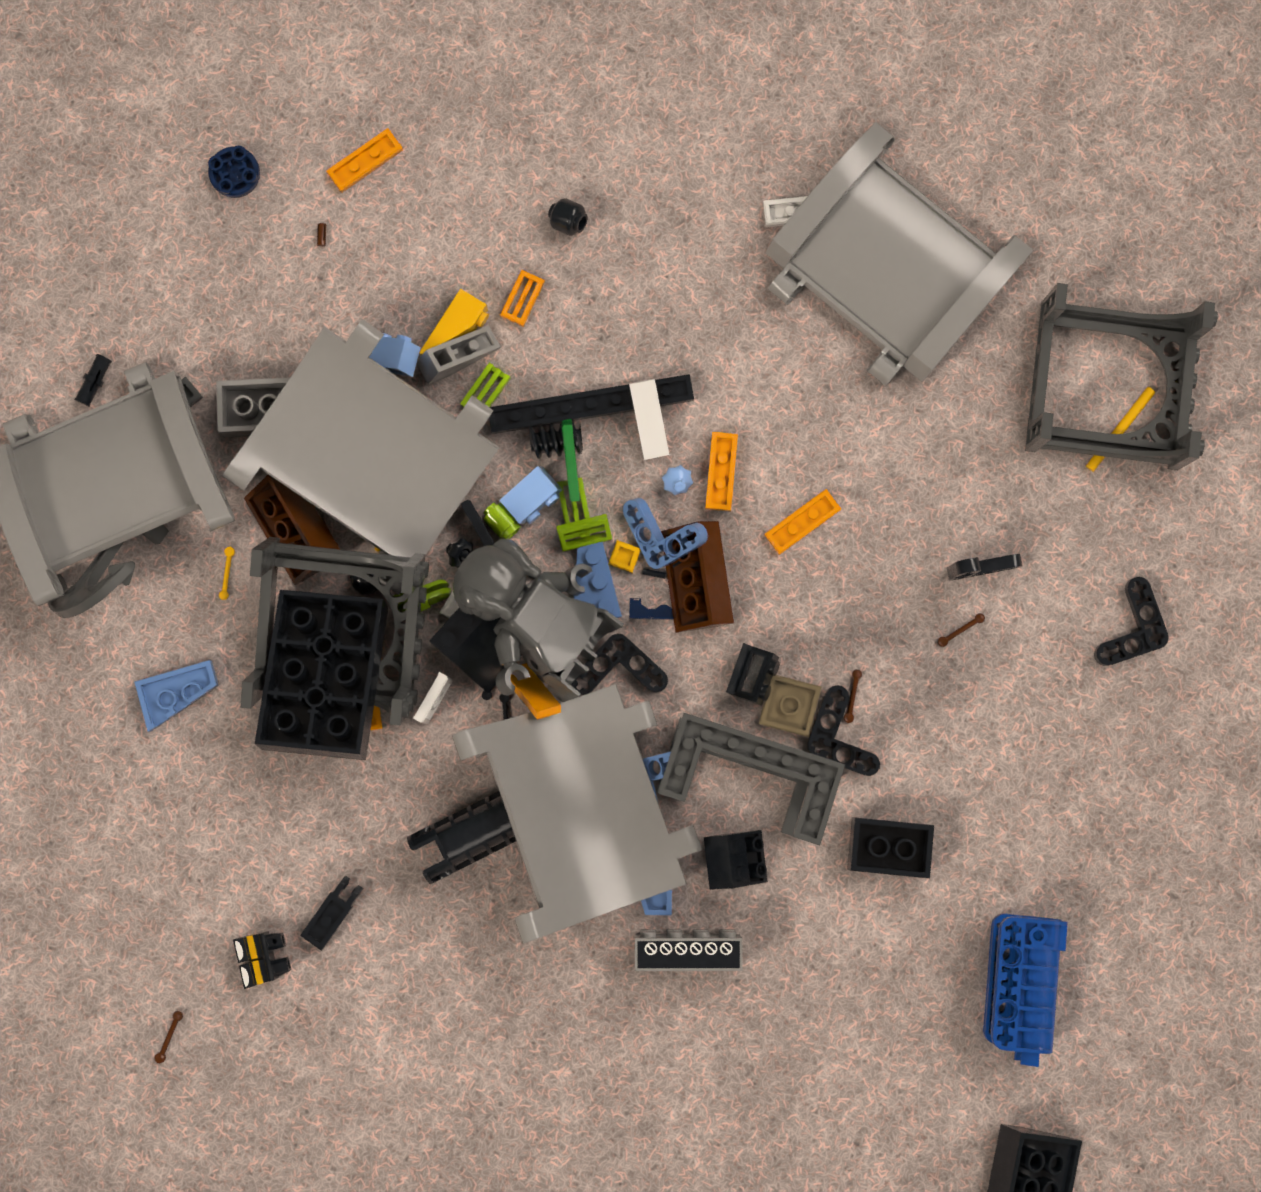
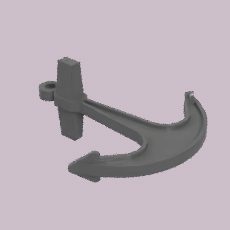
M161 525L142 535L156 545L161 544L169 530L164 525ZM124 542L99 552L79 580L70 588L67 587L62 575L57 574L64 590V596L48 602L49 608L61 618L74 617L99 603L121 583L125 586L129 585L135 569V562L129 561L109 566ZM107 567H108V572H109L110 574L107 575V576H106L104 579H102L100 582H98L99 579L101 578V576L103 575V573L105 572V570H106Z

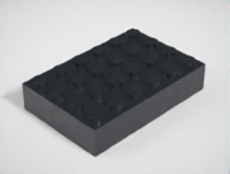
M291 590L279 591L254 743L256 746L265 751L366 760L389 609L383 599Z

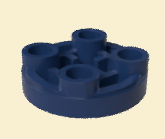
M242 146L224 148L208 161L210 182L220 194L226 197L240 198L246 196L255 189L259 182V164L252 153Z

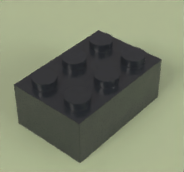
M852 817L847 869L858 872L930 879L934 825Z

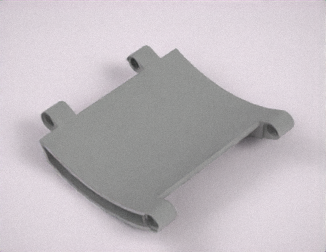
M875 122L819 182L771 241L765 253L784 269L772 281L768 290L786 305H789L793 300L792 297L795 298L801 289L806 286L882 349L873 364L866 369L871 375L887 386L899 370L904 367L923 382L1034 250L1015 235L1007 242L1006 247L1003 246L997 254L880 159L885 154V149L888 150L891 147L895 138Z
M363 319L356 326L347 342L324 326L284 388L222 476L245 491L252 478L261 469L387 555L412 557L415 553L426 554L476 480L499 450L498 446L478 433L493 410L474 396H471L462 411L455 417L379 365L369 356L384 334ZM387 576V579L379 577V580L382 584L386 585L392 576ZM402 582L394 583L391 586V590L399 595Z
M144 362L124 371L130 385L128 386L130 393L39 433L36 425L33 426L35 422L30 414H23L3 423L10 445L6 443L0 445V524L21 576L37 606L64 596L63 587L55 571L200 509L203 512L210 527V532L235 521L234 514L198 432L179 373L172 371L155 379L154 374L151 375L153 372L149 364Z
M616 684L560 703L561 713L536 719L530 712L470 728L452 735L461 761L475 755L476 758L487 755L536 896L539 909L514 917L523 944L687 884L678 858L702 850L694 825L672 833L668 832L634 734L647 728L658 726L650 701L624 708Z

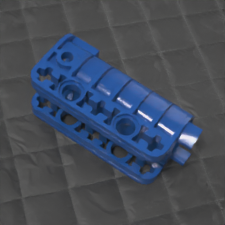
M999 914L994 917L991 924L983 1033L985 1038L997 1048L1005 1051H1015L1014 1060H1020L1021 1065L1039 1067L1040 1054L1053 1053L1060 951H1066L1068 922L1054 918ZM1011 925L1010 929L1005 930L1006 926ZM1009 949L1008 957L1003 959L1004 951ZM1005 1003L1004 1010L999 1012V1006Z

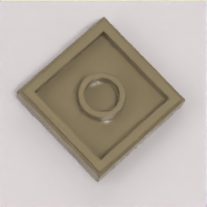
M778 675L773 676L769 685L771 686L769 698L766 701L764 700L758 724L809 737L822 687Z

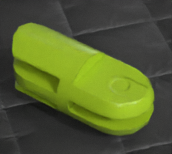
M440 579L423 585V588H427L426 602L421 603V612L450 596L451 588H448L449 583L446 580ZM400 592L399 595L395 594L393 596L399 597L402 596L404 593ZM408 598L398 603V609L401 612L406 611V609H403V606L408 601Z

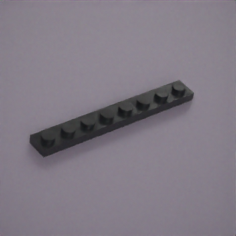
M690 374L655 380L660 407L694 401ZM627 384L490 407L493 412L489 417L491 433L498 434L528 429L531 426L534 428L541 425L558 424L568 419L576 421L634 411L630 386Z

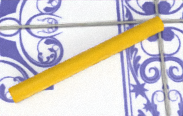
M1147 387L1111 434L1125 433L1155 394L1152 388ZM1093 455L1086 464V467L1094 472L1105 457Z

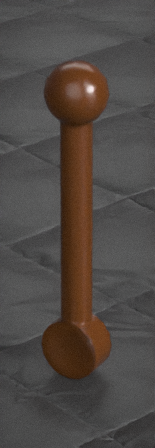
M978 613L975 619L946 637H940L938 645L945 647L948 641L977 623H983L985 616L982 613Z
M858 669L852 672V677L854 678L848 710L843 717L847 723H851L854 720V715L852 714L858 681L862 677V672Z
M180 1011L173 1013V1022L161 1051L155 1055L154 1059L159 1064L166 1060L165 1052L178 1021L183 1018V1014Z

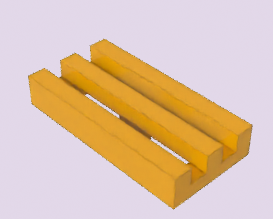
M521 270L500 317L524 327L545 280ZM524 278L529 279L513 314L508 313ZM536 282L537 285L521 318H518L517 316L533 283Z

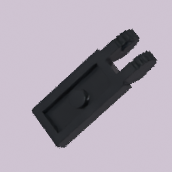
M344 876L336 889L330 892L300 935L321 951L353 908V903L364 889L360 885L355 887L347 901L339 897L349 884L350 878Z

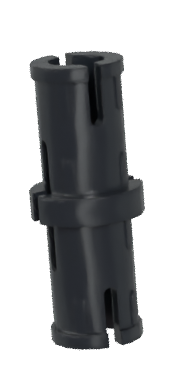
M96 354L88 374L85 373L83 376L85 380L74 400L90 407L99 386L102 387L104 383L102 379L112 360Z

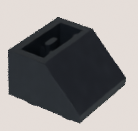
M762 830L704 837L710 890L733 889L768 882Z

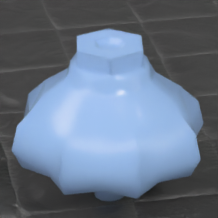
M682 465L669 467L667 473L662 476L664 490L674 495L687 493L688 488L693 484L691 471L685 469Z

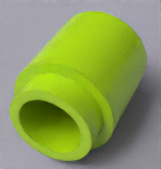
M494 502L483 512L486 515L483 521L499 538L503 537L509 540L521 528L502 503L497 505Z

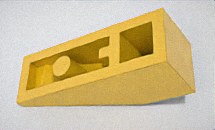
M460 288L420 350V356L427 349L473 332L478 326L482 327L489 317L487 305Z

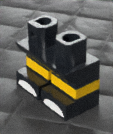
M269 931L233 939L238 963L263 957V959L239 965L244 989L276 980L280 975L291 970L289 958L284 957L275 960L273 952L274 949L286 946L283 933L269 934Z

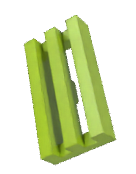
M489 362L460 405L462 407L466 405L470 397L475 395L492 371L494 374L477 396V399L482 401L498 377H501V382L485 403V405L491 407L511 377Z
M580 477L578 478L579 491L586 519L590 518L583 479ZM568 480L559 481L557 484L563 489V486H568ZM563 489L559 496L566 524L570 523ZM574 501L571 502L574 520L578 521L580 518L577 503Z
M607 514L556 526L562 552L612 540ZM604 530H605V532L598 533V534H594V535H590V534H592V533H596V532H600V531H604ZM576 537H580V538H578V539H574V540H570V541H566V542H565V540L572 539V538H576Z

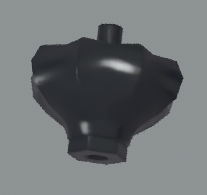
M465 538L459 539L456 543H450L446 547L449 565L458 568L469 553L473 551V543Z

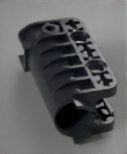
M499 791L407 836L411 850H417L435 840L444 858L443 861L423 871V876L430 885L516 842Z

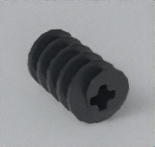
M572 422L575 448L578 454H582L581 425H579V429H576ZM560 423L558 431L555 430L553 424H550L548 432H545L542 425L539 426L538 433H535L532 426L529 427L531 452H535L538 459H541L543 451H545L548 458L552 456L553 450L556 451L558 457L562 455L564 449L562 423Z

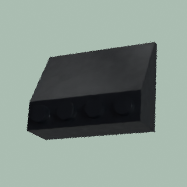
M458 608L430 639V643L489 694L496 686L497 674L504 669V665H500L494 646L497 637L494 628L501 617L492 621H485L475 614H466Z
M1001 1124L987 1192H1072L1082 1140L1020 1126Z

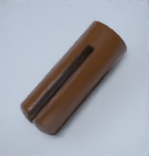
M319 223L317 228V246L320 247L326 246L327 225L325 223Z

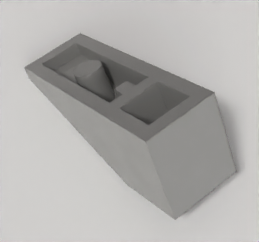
M488 325L427 349L416 364L429 385L466 368L500 349L501 346Z

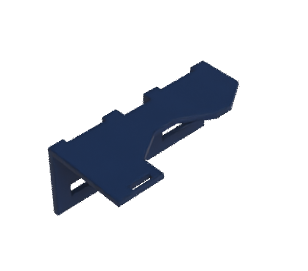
M630 598L629 619L673 620L672 608L668 605H660L655 609H648L641 604V598Z

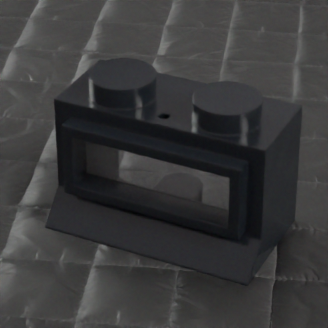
M743 643L726 692L734 697L762 706L764 700L766 701L769 698L771 679L779 670V657L774 653Z

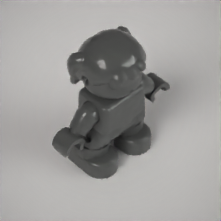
M499 539L492 545L482 546L473 550L458 567L453 580V594L459 608L464 613L475 614L485 621H492L501 617L494 628V632L497 635L494 646L500 665H504V669L496 676V686L501 694L511 695L514 693L515 686L511 682V674L515 675L518 681L531 677L529 671L524 666L517 664L520 662V654H522L529 668L534 673L542 676L544 682L548 684V691L561 702H566L580 696L581 693L573 688L571 684L578 676L588 672L589 668L576 658L580 654L587 661L596 659L598 655L592 650L604 635L622 628L624 625L607 610L596 608L594 604L567 597L562 593L566 591L571 595L578 596L585 592L584 586L577 584L576 575L582 578L590 574L592 568L589 565L578 564L565 572L541 573V570L532 563L525 552L514 541ZM526 575L536 577L533 581L526 584Z

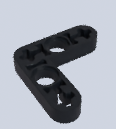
M1020 554L981 561L976 557L953 563L947 567L949 581L1016 569L1023 567Z
M1143 577L1132 578L1125 585V593L1139 631L1098 645L1094 651V658L1100 665H1113L1160 649L1168 643V632L1151 585ZM1134 582L1138 585H1143L1144 590H1141L1140 594L1142 599L1148 597L1149 601L1136 605L1135 601L1141 599L1137 592H1132V588L1135 587ZM1143 606H1148L1153 611V617L1148 621L1140 616V609ZM1157 621L1158 626H1153L1156 634L1160 633L1162 637L1158 640V645L1155 641H1150L1149 637L1153 635L1152 629H1145L1144 625ZM1131 638L1137 642L1138 648L1136 652L1129 653L1125 650L1124 644L1127 639ZM1104 647L1107 650L1119 648L1120 653L1111 655L1110 661L1107 658L1101 657Z
M614 634L595 652L598 655L597 658L603 657L608 661V668L603 672H598L593 667L594 660L587 661L584 664L590 668L593 674L599 676V679L595 681L592 677L588 681L589 689L582 688L578 690L576 688L578 686L576 680L579 677L581 679L586 678L589 674L586 672L578 676L571 685L581 693L580 695L589 694L618 663L652 692L664 690L668 684V677L658 665L626 636ZM614 639L616 641L622 639L624 640L623 647L625 649L622 652L617 650L613 654L617 659L612 662L611 658L602 651L607 648L608 652H610L614 647L612 641ZM641 656L645 661L643 669L633 670L630 667L631 658ZM649 665H652L654 669L650 670V672L654 676L662 675L661 682L663 685L661 687L658 685L652 687L650 685L652 682L651 678L646 675L645 679H642L639 675L643 674Z
M832 686L825 693L807 742L808 752L827 758L826 756L829 752L820 750L819 753H816L812 742H817L821 738L823 739V745L831 747V742H833L836 746L832 750L830 760L842 763L836 758V752L839 748H847L851 756L847 762L842 763L845 764L844 768L864 776L874 775L880 769V761L875 754L835 739L849 701V693L843 686ZM837 690H840L841 696L844 697V700L838 701L835 709H840L839 714L833 710L825 709L826 704L830 707L832 706L833 698L830 697V694L836 693ZM825 714H831L835 718V725L831 729H826L821 725V718ZM856 751L860 753L859 759L867 760L868 757H871V763L875 764L874 769L869 768L866 772L864 771V765L859 763L855 764V768L851 767L855 760Z

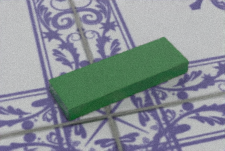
M568 419L562 422V434L569 499L571 502L580 501L573 425L572 419Z

